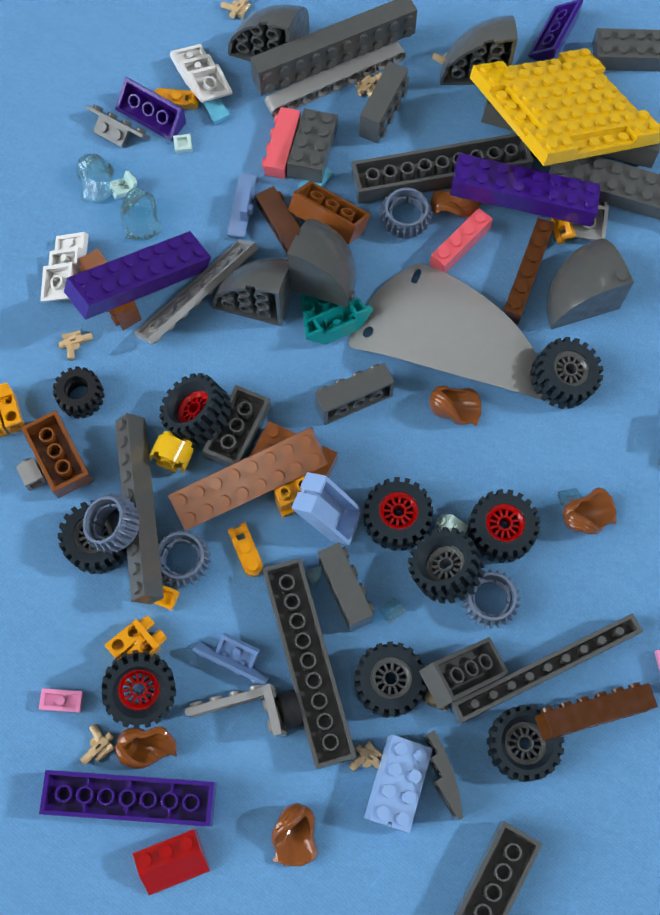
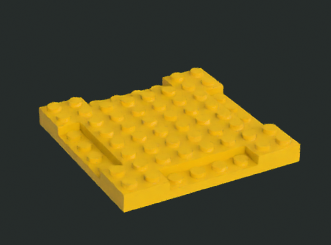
M587 48L560 52L557 59L507 66L503 61L473 65L470 79L543 166L660 143V124L654 120L648 111H638L617 87L609 81L607 76L604 75L606 68Z

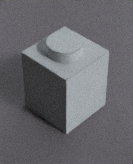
M34 458L25 459L16 466L25 487L29 491L47 483L39 464Z

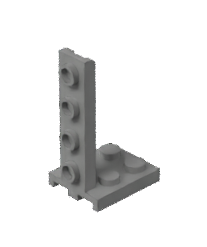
M266 684L262 687L261 685L251 686L249 691L243 693L241 690L229 693V697L225 698L215 696L210 698V702L202 704V701L190 704L189 708L185 709L187 716L198 717L265 698V700H262L264 711L268 712L270 718L267 721L269 732L280 738L289 736L278 697V689L271 684Z

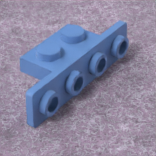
M239 174L227 233L228 237L242 239L246 237L249 216L253 213L252 200L255 199L256 175Z
M225 632L222 634L216 649L201 642H198L192 649L199 657L208 658L219 667L233 670L234 674L245 676L256 685H266L271 677L253 668L260 649Z

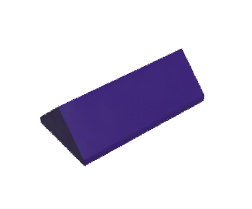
M574 0L554 7L528 54L530 58L536 61L557 58L579 17L583 0Z
M125 77L115 110L164 138L173 141V136L178 135L186 125L184 109L134 80Z

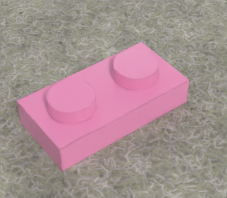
M42 688L39 710L81 713L84 692Z

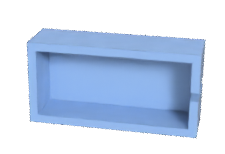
M307 472L300 487L302 491L298 492L294 499L292 509L330 541L350 545L364 510L327 476Z
M388 735L364 819L410 833L433 748L395 735Z

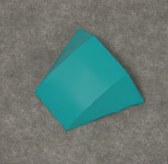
M305 294L300 295L306 340L325 345L358 331L373 311V307L370 305L366 306L358 297H354L352 302L349 301L348 307H343Z

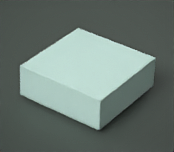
M190 134L173 136L176 154L193 152Z

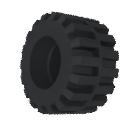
M75 366L74 370L68 368V372L65 373L63 371L61 372V377L57 376L55 379L57 383L53 384L54 399L61 410L71 417L73 415L74 418H79V416L86 418L87 414L92 416L94 410L98 411L100 409L98 405H102L104 402L102 400L105 396L104 389L97 375L92 370L89 371L85 367L81 370L79 366ZM79 386L88 387L87 393L82 398H70V394L75 388Z

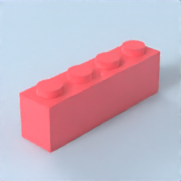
M280 107L279 114H275V128L271 129V142L267 143V156L262 161V168H264L266 176L286 179L287 162L301 120L300 110Z
M478 208L431 254L429 265L446 273L490 230L493 218Z

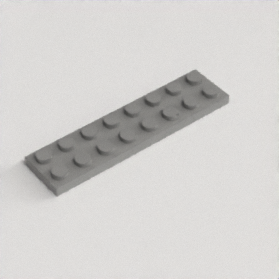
M240 239L236 241L134 332L136 337L149 344L157 343L166 331H170L175 327V323L178 320L185 318L189 314L188 311L201 304L202 299L206 295L213 293L216 289L215 287L222 283L229 274L242 266L245 260L254 256V252L258 249L256 243Z

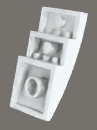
M201 44L170 52V57L178 72L201 103L233 94L219 64L214 63L210 54H206Z
M79 232L56 236L55 250L50 251L49 266H43L41 302L69 299L64 293L67 277L81 272L79 267L82 265L79 259L87 253L88 233Z

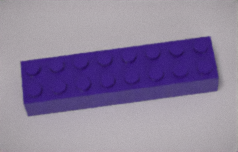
M459 153L454 168L450 195L591 227L598 213L601 185Z
M189 231L67 277L64 293L83 318L87 320L202 273L208 267L211 256L192 232Z
M45 770L39 814L213 827L217 783Z

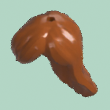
M436 190L430 201V206H432V211L435 214L441 211H448L460 217L471 216L482 205V202L451 196L450 190Z
M438 386L429 397L430 409L435 415L440 418L451 419L458 425L471 423L477 426L482 408L481 400L475 390L471 388L452 389L447 386Z
M598 487L585 497L572 499L563 509L565 525L574 532L598 534L607 524H616V508L613 498L605 489Z
M162 726L154 727L148 731L141 728H127L121 732L115 746L117 759L120 763L134 769L146 768L167 755L177 757L176 740Z
M293 803L282 810L271 835L272 844L276 852L273 858L274 862L294 867L308 864L316 858L317 847L314 841L315 817L309 807L301 803Z

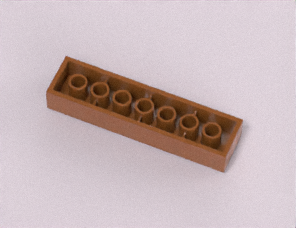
M311 426L169 494L168 497L186 531L293 481L307 472L310 473L325 466L329 461Z

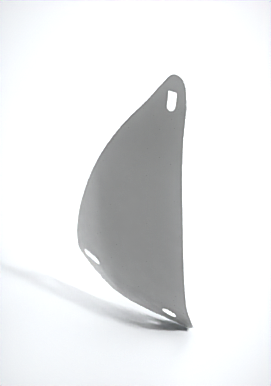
M414 264L388 280L366 305L373 307L370 316L358 331L351 333L349 338V346L353 349L398 358L542 400L543 394L535 392L534 389L536 387L531 383L534 376H530V371L533 368L532 363L536 359L537 354L516 324L501 309L475 289L455 277L425 264ZM421 270L422 273L418 282L412 283L411 279L414 272ZM372 327L374 330L373 334L369 337H364V329Z

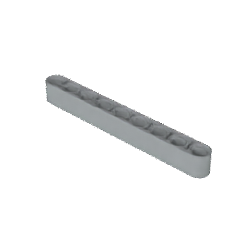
M398 41L387 44L380 49H375L363 56L355 57L348 62L340 63L333 68H328L268 95L264 103L271 115L275 117L276 113L279 114L280 107L297 109L360 81L368 74L371 76L384 70L388 62L394 64L402 62L406 57V53Z

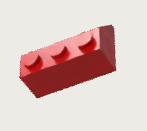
M192 829L132 853L138 874L148 895L210 871L197 829Z

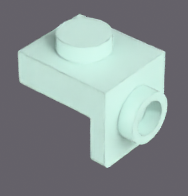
M128 170L125 171L124 178L108 182L107 188L115 199L134 195L137 181Z
M442 514L437 519L434 528L438 529L439 532H442V527H448L450 532L452 528H457L460 533L461 531L466 533L468 525L452 514Z

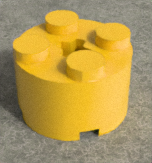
M164 431L163 434L158 435L149 458L151 461L153 458L156 459V464L166 470L176 472L179 469L181 470L180 473H184L194 452V449L191 447L193 443L189 440L176 438L169 431Z

